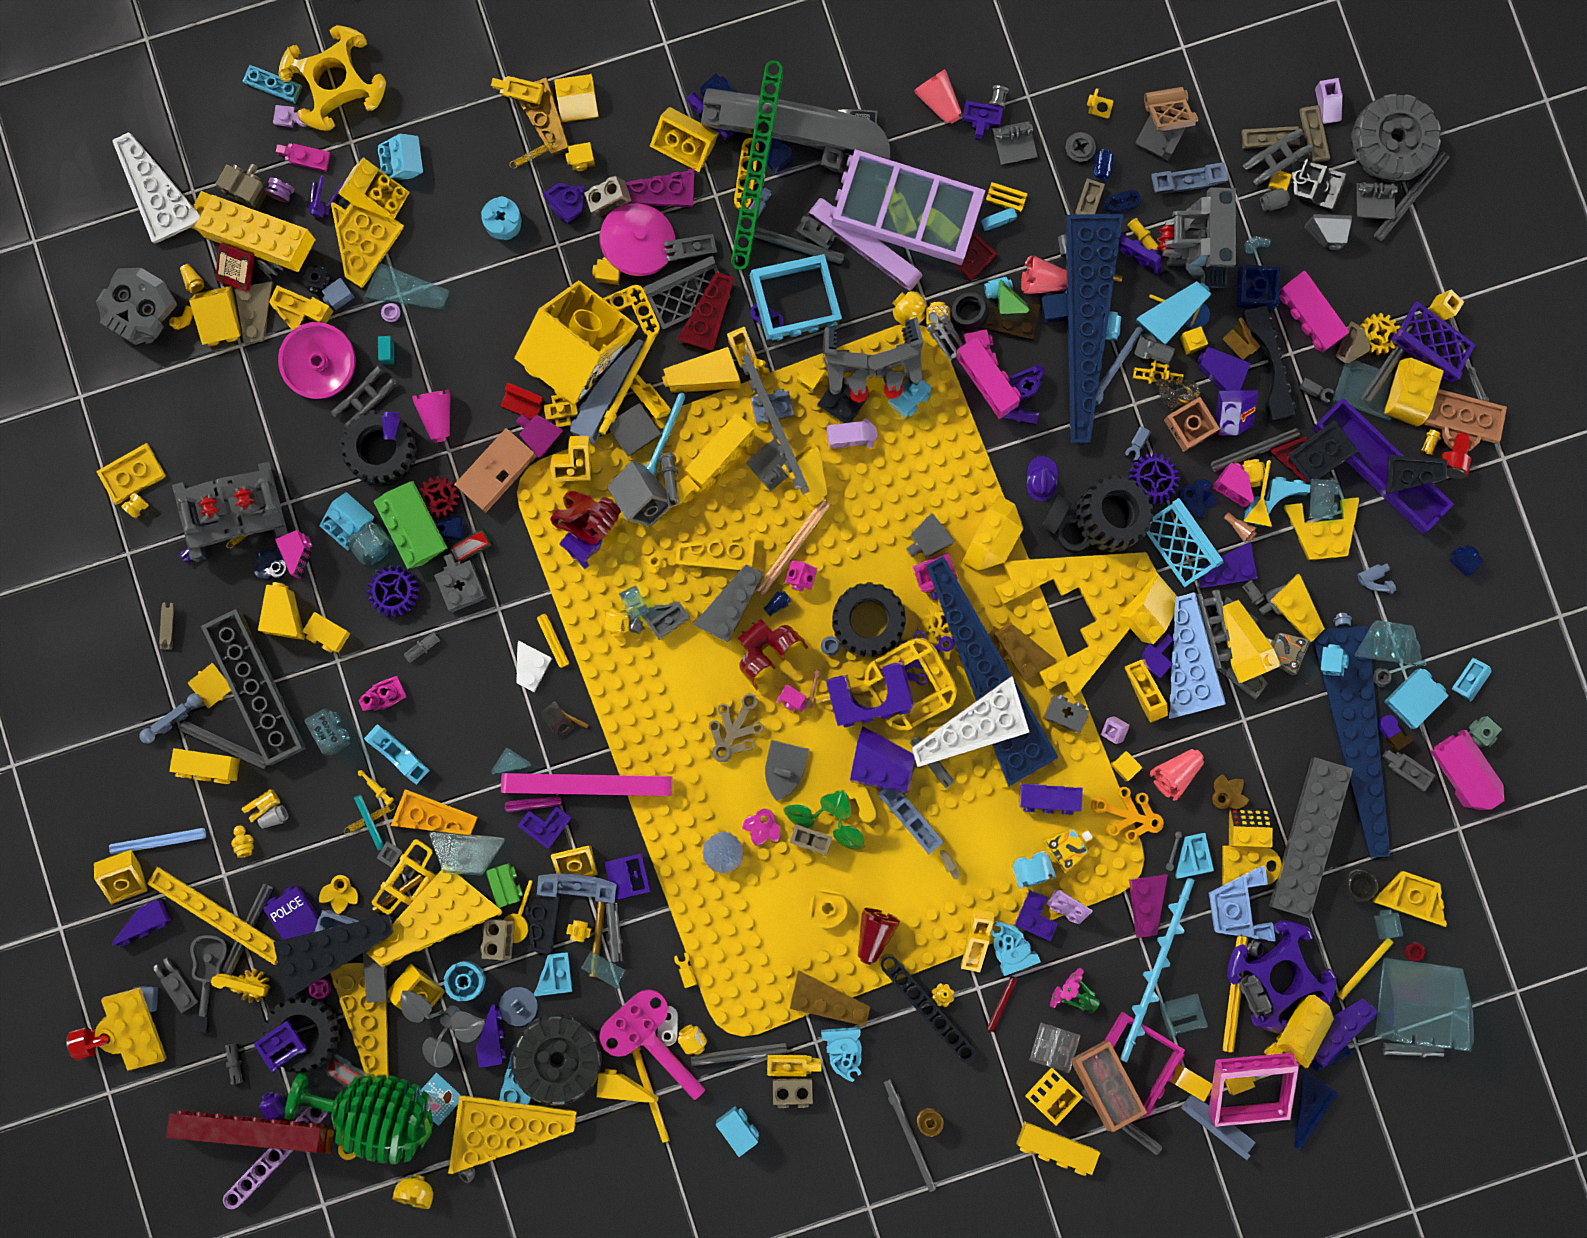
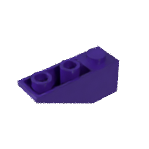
M157 899L140 907L113 940L112 946L120 945V947L130 944V939L134 937L140 939L149 935V930L155 928L157 931L166 927V923L171 921V917L163 899Z
M497 1004L492 1005L476 1047L479 1068L500 1065L505 1062L504 1059H507L506 1047L502 1046L504 1029L503 1027L500 1028L499 1020H502L501 1009L497 1008Z

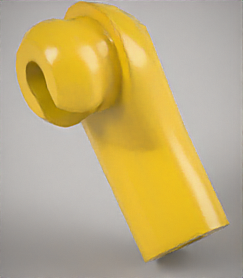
M185 306L182 316L172 317L169 320L170 326L174 329L188 326L193 316L192 308Z

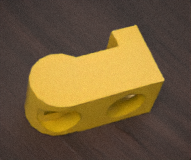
M864 785L847 792L849 800L855 798L859 808L858 815L860 820L863 822L874 820L876 812L866 786Z

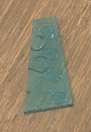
M378 263L364 297L365 299H378L386 302L392 301L401 304H414L422 307L443 309L450 292L447 289Z

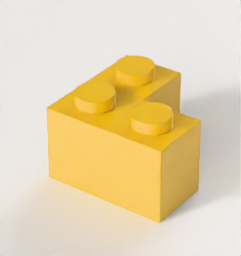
M570 436L569 454L552 455V482L591 480L592 467L589 436Z

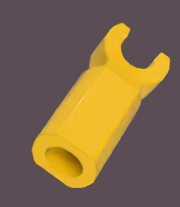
M686 952L684 953L685 961L683 962L678 960V956L674 957L675 963L681 968L679 972L685 988L697 984L692 966L688 965L689 955Z

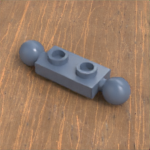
M196 693L189 695L185 704L182 703L150 726L151 729H143L139 735L140 740L143 743L149 744L154 741L157 733L165 734L173 728L171 725L177 721L181 722L188 717L187 713L191 711V708L197 709L202 705V697Z

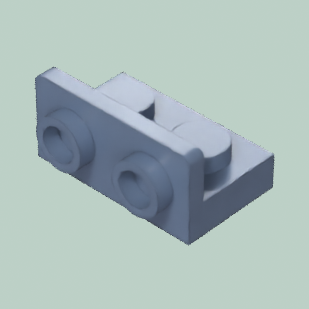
M779 389L773 391V394L768 395L778 419L793 416L789 391ZM756 394L754 398H751L755 421L758 424L766 422L763 415L766 411L764 406L760 408L756 399L759 395Z

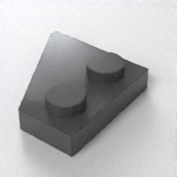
M680 602L638 609L658 640H661L691 619Z

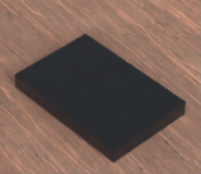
M1334 420L1290 452L1288 456L1309 484L1312 485L1356 453L1358 449L1336 420Z

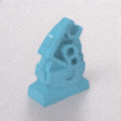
M995 921L994 924L999 926L1000 930L994 932L991 929L990 933L995 937L993 946L996 957L1001 962L1000 969L1004 976L1041 962L1037 953L1030 950L1029 942L1024 939V934L1016 926Z
M860 1027L821 1030L822 1040L828 1041L827 1053H829L830 1064L833 1070L843 1078L853 1082L855 1079L850 1076V1073L856 1071L858 1075L861 1074L858 1068L861 1063L862 1051L861 1043L858 1039ZM856 1055V1061L853 1063V1056Z

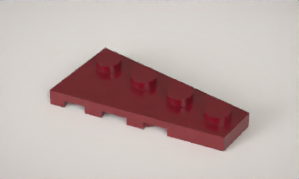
M718 272L715 273L677 341L713 351L734 277Z

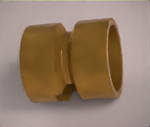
M925 1108L917 1115V1126L924 1135L932 1137L942 1131L944 1125L943 1118L934 1108Z

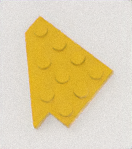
M332 202L331 207L345 277L355 285L363 288L404 229V225L395 219L371 212L352 203L345 210Z

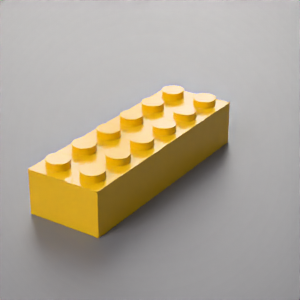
M214 195L211 196L195 225V228L204 238L254 253V256L296 272H299L316 240L306 228Z

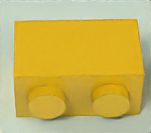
M316 612L313 613L302 631L307 634L306 639L313 643L319 641L323 644L322 648L330 653L333 650L339 653L351 634Z

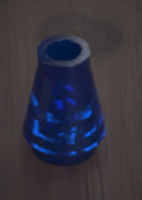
M782 589L780 592H776L763 609L771 617L773 614L790 606L792 599Z

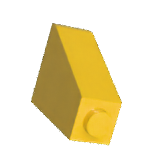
M811 443L799 452L795 458L810 491L802 494V496L808 503L814 505L822 502L824 496L828 493L819 449ZM784 464L782 468L792 481V479H794L795 476L793 472H788L786 465Z

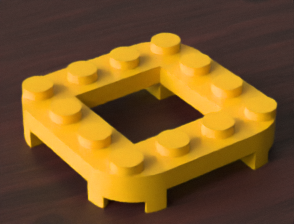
M914 638L873 660L865 671V685L871 691L877 704L881 705L887 697V686L882 667L900 661L904 662V666L916 659L920 661L936 692L916 702L915 706L910 709L911 712L899 715V712L891 713L892 716L886 718L889 726L899 730H910L945 709L947 710L957 696V687L934 645L925 638Z

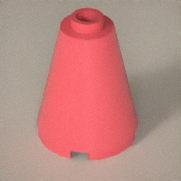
M945 69L914 90L915 94L945 123L950 122L953 124L960 119L959 114L962 112Z
M1036 256L1028 257L1024 265L1028 266L1026 272L1022 273L1021 279L1023 293H1050L1067 290V270Z
M1190 749L1153 768L1150 771V776L1154 775L1156 787L1166 797H1174L1173 800L1175 801L1180 798L1204 764V757L1198 750Z

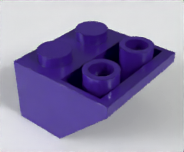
M642 853L604 862L608 880L616 884L615 900L651 891Z

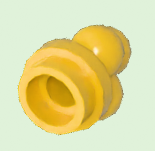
M236 826L234 828V835L236 837L232 840L231 844L238 858L252 855V850L254 849L252 844L253 837L251 835H244L245 828L243 826Z

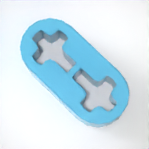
M1010 208L986 217L981 222L984 230L987 231L1012 222L1018 217L1015 209Z

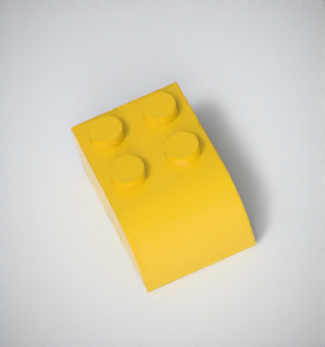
M1413 358L1400 360L1384 414L1416 427L1422 425L1433 409L1444 371Z

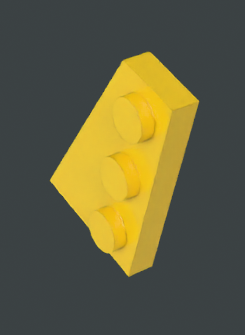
M1297 574L1270 601L1305 639L1312 642L1324 630V627L1300 574Z

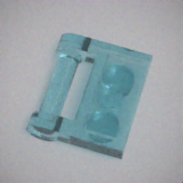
M1197 993L1159 1004L1169 1038L1197 1028H1208ZM1197 1015L1198 1020L1175 1027L1172 1025V1021Z

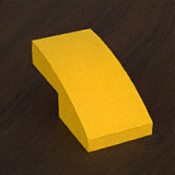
M1177 1064L1173 1070L1175 1075L1170 1082L1204 1102L1212 1089V1083L1182 1065Z

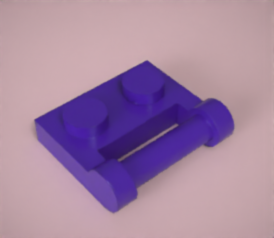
M286 1021L253 1043L272 1073L278 1071L280 1066L298 1054H303L307 1051V1047L301 1041L289 1021ZM291 1042L295 1044L296 1047L275 1061L272 1059L271 1056Z

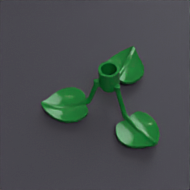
M844 790L824 795L820 800L822 808L815 814H812L811 810L803 805H789L783 809L785 815L793 824L805 828L812 827L814 825L813 819L817 818L825 810L839 818V828L833 831V836L839 844L850 849H863L865 847L864 837L858 829L852 826L843 827L842 820L848 818L851 814L849 797Z

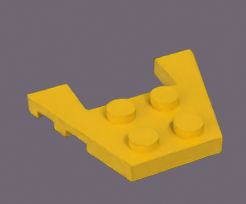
M1359 497L1341 499L1342 519L1305 523L1302 503L1284 505V510L1288 514L1290 523L1299 537L1298 540L1308 561L1348 556Z

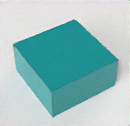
M378 336V360L382 365L394 364V341L390 336Z

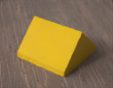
M591 846L551 855L556 874L598 875Z

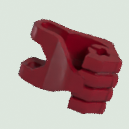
M568 491L563 497V502L567 509H556L550 520L556 528L568 531L587 543L594 545L612 529L614 523L618 520L621 509L612 499L605 496L600 499V502H596L588 495Z

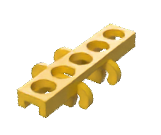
M1156 360L1151 363L1153 368L1150 370L1134 368L1133 379L1148 381V384L1159 382L1164 383V386H1167V384L1182 386L1184 374L1170 373L1167 371V368H1169L1167 364L1156 363ZM1155 368H1164V372L1155 371ZM1141 371L1143 376H1136V372ZM1148 372L1149 377H1145V373ZM1155 374H1160L1161 380H1156L1154 378ZM1175 376H1176V377H1179V378H1180V382H1178V381H1173V378H1174Z

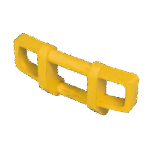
M418 839L414 840L407 851L399 858L400 862L387 881L381 884V889L373 899L372 905L387 915L391 914L401 902L410 905L436 876L435 873L425 868L433 854V850ZM416 844L428 852L422 865L408 857ZM406 865H409L425 876L411 898L393 887V884ZM384 890L398 898L397 902L389 910L378 903V899Z

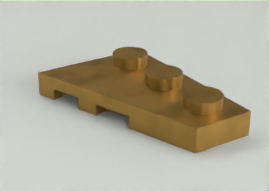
M1012 623L1007 624L994 633L1025 682L1057 661Z

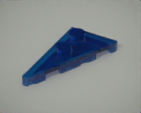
M1307 1071L1303 1073L1294 1145L1299 1150H1301L1338 1094Z

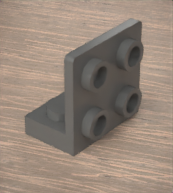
M1150 114L1135 144L1168 161L1186 127L1158 132ZM1163 120V121L1161 122V124H1165V123H1169V122Z

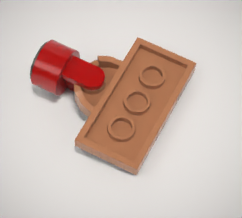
M1438 389L1433 409L1424 425L1442 429L1444 442L1452 449L1450 452L1443 453L1441 458L1447 459V477L1462 479L1468 476L1471 457L1467 455V452L1480 443V440L1496 444L1500 442L1506 406Z

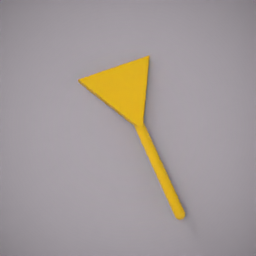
M1270 460L1266 464L1260 500L1244 519V522L1272 527L1264 501L1271 464Z

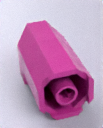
M1461 730L1457 732L1459 736L1456 738L1452 735L1436 745L1435 749H1432L1430 752L1456 789L1455 795L1464 807L1490 810L1504 801L1503 783L1467 730Z

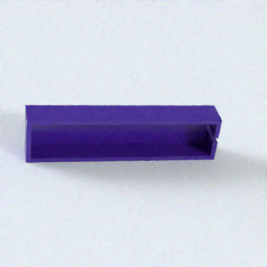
M1344 398L1340 399L1312 427L1317 433L1336 420L1358 449L1356 453L1345 461L1421 534L1429 531L1439 518L1454 505L1433 483L1386 494L1388 456L1404 455Z

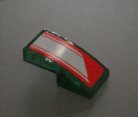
M482 528L448 549L453 555L455 562L460 561L462 564L472 556L480 554L491 547L493 543L486 530Z

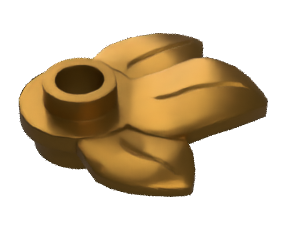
M1223 774L1220 775L1214 782L1215 793L1212 796V802L1215 807L1219 809L1227 807L1240 809L1249 802V799L1241 795L1244 785L1243 779L1228 781ZM1219 796H1223L1225 798L1224 803L1219 802Z

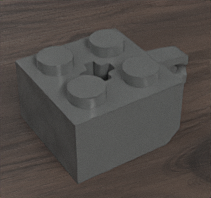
M452 554L444 556L447 566L444 567L443 572L434 576L448 610L452 613L487 599L473 563L471 561L462 564L460 561L455 562ZM459 583L465 584L462 586V591L457 588Z

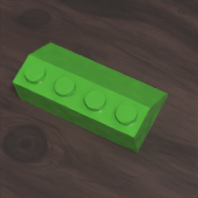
M414 481L388 491L373 501L407 569L422 566L448 549Z

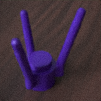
M321 175L317 193L316 182H313L309 214L323 218L324 214L328 215L331 203L337 199L338 192L345 181L338 187L327 207L325 206L326 202L320 200L324 176Z

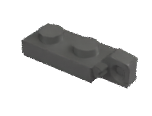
M1388 750L1382 755L1385 760L1390 762L1388 767L1423 792L1427 790L1436 776L1400 752H1397L1395 755Z

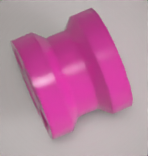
M319 979L310 985V995L315 999L327 997L331 993V984L326 979Z

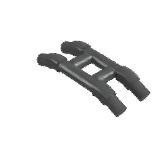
M1299 128L1289 133L1243 164L1247 171L1263 159L1270 168L1253 180L1256 186H1259L1277 172L1314 150L1312 144L1302 147L1294 153L1287 144L1303 135L1302 129ZM1281 149L1286 158L1277 164L1271 154Z
M377 365L365 380L331 411V414L337 417L352 404L359 412L351 420L353 418L357 420L360 418L359 414L364 412L366 415L392 391L397 381L391 378L378 393L371 385L378 379L384 369ZM364 391L373 398L366 406L357 399ZM351 420L344 424L345 428H349L352 425L350 423Z

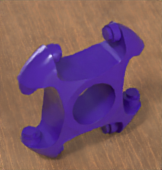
M1280 920L1273 927L1277 934L1284 936L1275 948L1261 958L1246 962L1244 958L1248 956V949L1244 944L1234 948L1227 969V978L1233 985L1241 981L1242 971H1245L1249 976L1255 975L1259 978L1264 989L1259 994H1266L1272 1006V1011L1267 1014L1261 1013L1258 1018L1254 1014L1250 1017L1254 1026L1273 1033H1283L1288 1022L1285 1019H1279V1015L1302 996L1316 991L1317 997L1327 1005H1330L1335 993L1337 980L1334 972L1331 969H1327L1322 972V980L1318 982L1307 968L1298 946V939L1304 941L1312 939L1313 936L1310 928L1297 922ZM1285 960L1291 966L1293 978L1290 986L1285 991L1277 993L1271 986L1270 972L1274 965Z

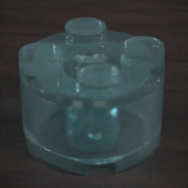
M373 522L367 523L358 534L354 533L348 538V547L362 566H367L366 563L368 562L374 564L380 561L390 552L388 550L389 546L393 547L394 545L383 528Z

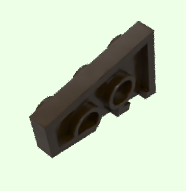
M1041 303L1028 304L1030 310L1027 313L1000 314L998 307H990L988 320L979 329L1032 341Z

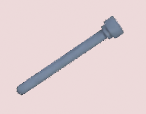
M1142 327L1136 328L1100 382L1097 390L1096 405H1099L1103 400L1104 390L1143 333Z

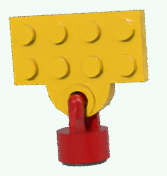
M141 987L103 997L101 1002L107 1016L100 1021L96 1030L91 1031L88 1027L69 1032L66 1039L68 1052L74 1060L94 1056L96 1047L99 1046L104 1051L112 1054L121 1053L127 1071L162 1062L167 1058Z

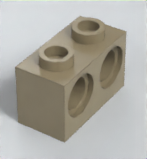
M617 176L609 177L602 184L595 185L585 192L591 213L598 217H602L617 207L632 201L625 181Z
M795 824L789 843L827 855L832 836Z
M485 920L482 926V959L511 960L514 921ZM496 926L499 928L498 934L495 932ZM495 945L497 946V952H496V954H495V952H494V946H495Z
M812 1078L773 1079V1105H777V1108H789V1104H797L798 1108L809 1107V1104H813ZM782 1088L786 1089L789 1093L784 1099L779 1098L777 1095L778 1090ZM800 1088H805L808 1091V1095L805 1098H799L797 1091Z

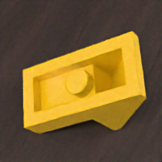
M745 327L727 334L728 342L733 349L740 368L744 364L743 356L749 354L752 361L757 359Z

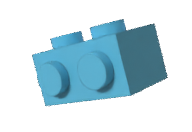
M1329 644L1328 647H1323L1322 673L1324 675L1343 676L1344 668H1348L1349 657H1347L1345 651L1339 645Z

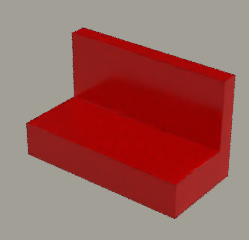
M507 382L505 387L506 394L500 406L519 415L524 413L532 420L541 410L544 403L543 397Z

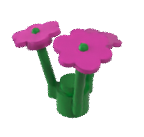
M1079 968L1066 980V984L1063 985V991L1060 987H1056L1055 992L1052 994L1050 1006L1055 1008L1057 1004L1059 1005L1063 1002L1082 1011L1087 1010L1093 1013L1098 1008L1100 1000L1094 997L1095 993L1081 981L1084 971ZM1079 985L1087 992V994L1084 993L1081 995L1078 993ZM1077 997L1079 998V1003L1070 1000Z

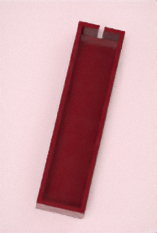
M178 1110L177 1114L169 1115L166 1138L331 1154L334 1130L327 1129L328 1125Z

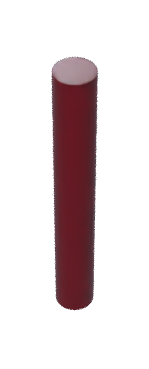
M1010 977L987 1030L994 1032L1016 985L1017 978Z

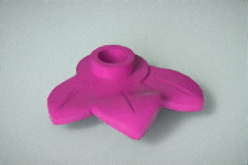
M766 808L760 809L756 815L748 816L744 820L742 829L751 831V840L755 846L764 843L767 838L778 841L780 826L774 821V814L771 810ZM767 816L768 820L764 822L761 820V817Z

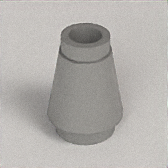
M276 805L258 818V824L264 829L285 823V820L288 819V813L284 806Z

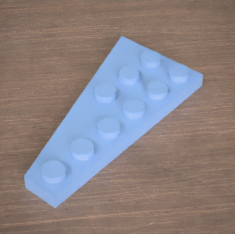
M1196 593L1176 597L1169 719L1226 704Z

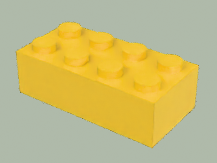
M736 413L685 469L686 476L688 475L703 491L706 488L710 489L716 482V476L724 474L729 468L728 463L731 460L735 461L741 455V449L744 446L748 447L754 441V428Z

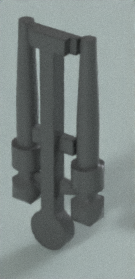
M931 312L928 318L931 322H935L936 327L934 328L930 323L926 328L928 332H931V337L935 339L944 354L951 361L956 357L957 349L948 335L952 334L960 347L964 344L954 330L953 324L949 321L947 315L941 316L940 319L943 323H939L938 314ZM945 338L953 350L951 355L941 339Z

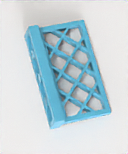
M1179 498L1173 504L1153 516V521L1150 524L1153 522L1161 523L1159 534L1151 533L1150 530L1146 533L1184 588L1223 563L1220 555ZM1171 510L1176 514L1175 523L1164 521L1165 514ZM1163 524L1174 526L1173 536L1162 534ZM1177 526L1186 528V538L1175 537ZM1161 537L1172 539L1170 549L1161 548L1159 545ZM1174 539L1185 541L1183 552L1172 550ZM1188 542L1197 544V554L1186 552ZM1172 553L1183 554L1181 565L1171 562ZM1185 555L1196 557L1194 567L1183 565ZM1198 558H1206L1211 565L1205 569L1197 568ZM1182 569L1194 570L1192 578L1185 582L1181 576Z

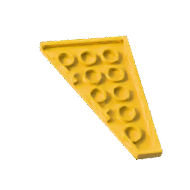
M445 865L392 924L394 934L371 947L366 954L381 967L391 964L394 960L404 958L405 955L415 951L418 952L435 942L445 940L444 938L455 933L459 934L476 924L484 923L489 918L496 915L500 916L503 912L450 867Z
M460 1095L448 1174H454L574 1132L577 1111Z

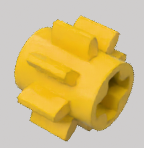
M574 920L573 925L568 924L566 934H571L570 940L584 942L585 937L590 938L591 928H587V922Z

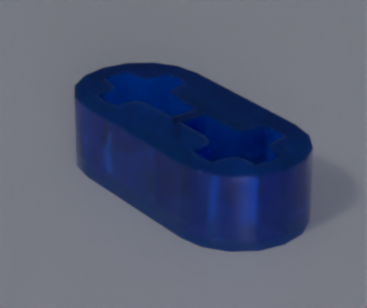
M1135 190L1113 194L1106 199L1105 209L1112 214L1134 209L1139 205L1141 196ZM1130 196L1136 198L1134 204L1131 201L1125 202V200H1128ZM1111 200H1113L1114 203L1121 202L1117 204L1116 208H1114L1113 206H1109Z

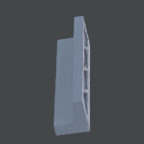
M1190 1094L1181 1106V1109L1241 1157L1248 1160L1250 1157L1248 1152L1256 1142L1234 1125L1214 1127L1209 1116V1105Z

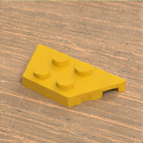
M1401 871L1373 899L1374 903L1446 927L1447 924L1446 920H1444V905L1441 899L1440 884Z

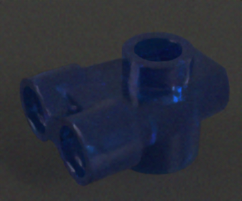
M452 517V520L435 522L438 531L442 525L445 526V530L439 532L442 538L453 537L454 540L463 539L461 517Z

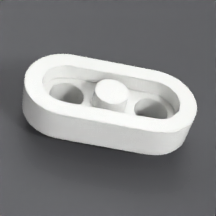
M667 1006L668 1013L672 1017L670 1020L665 1019L658 1027V1038L665 1046H670L676 1042L678 1036V1013L674 1007ZM666 1032L671 1034V1038L669 1040H666L664 1038V1034Z

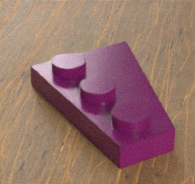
M1168 874L1129 879L1137 938L1157 935Z

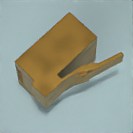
M1241 317L1239 319L1240 323L1223 340L1244 360L1249 354H1253L1260 345L1251 335L1250 329H1248Z

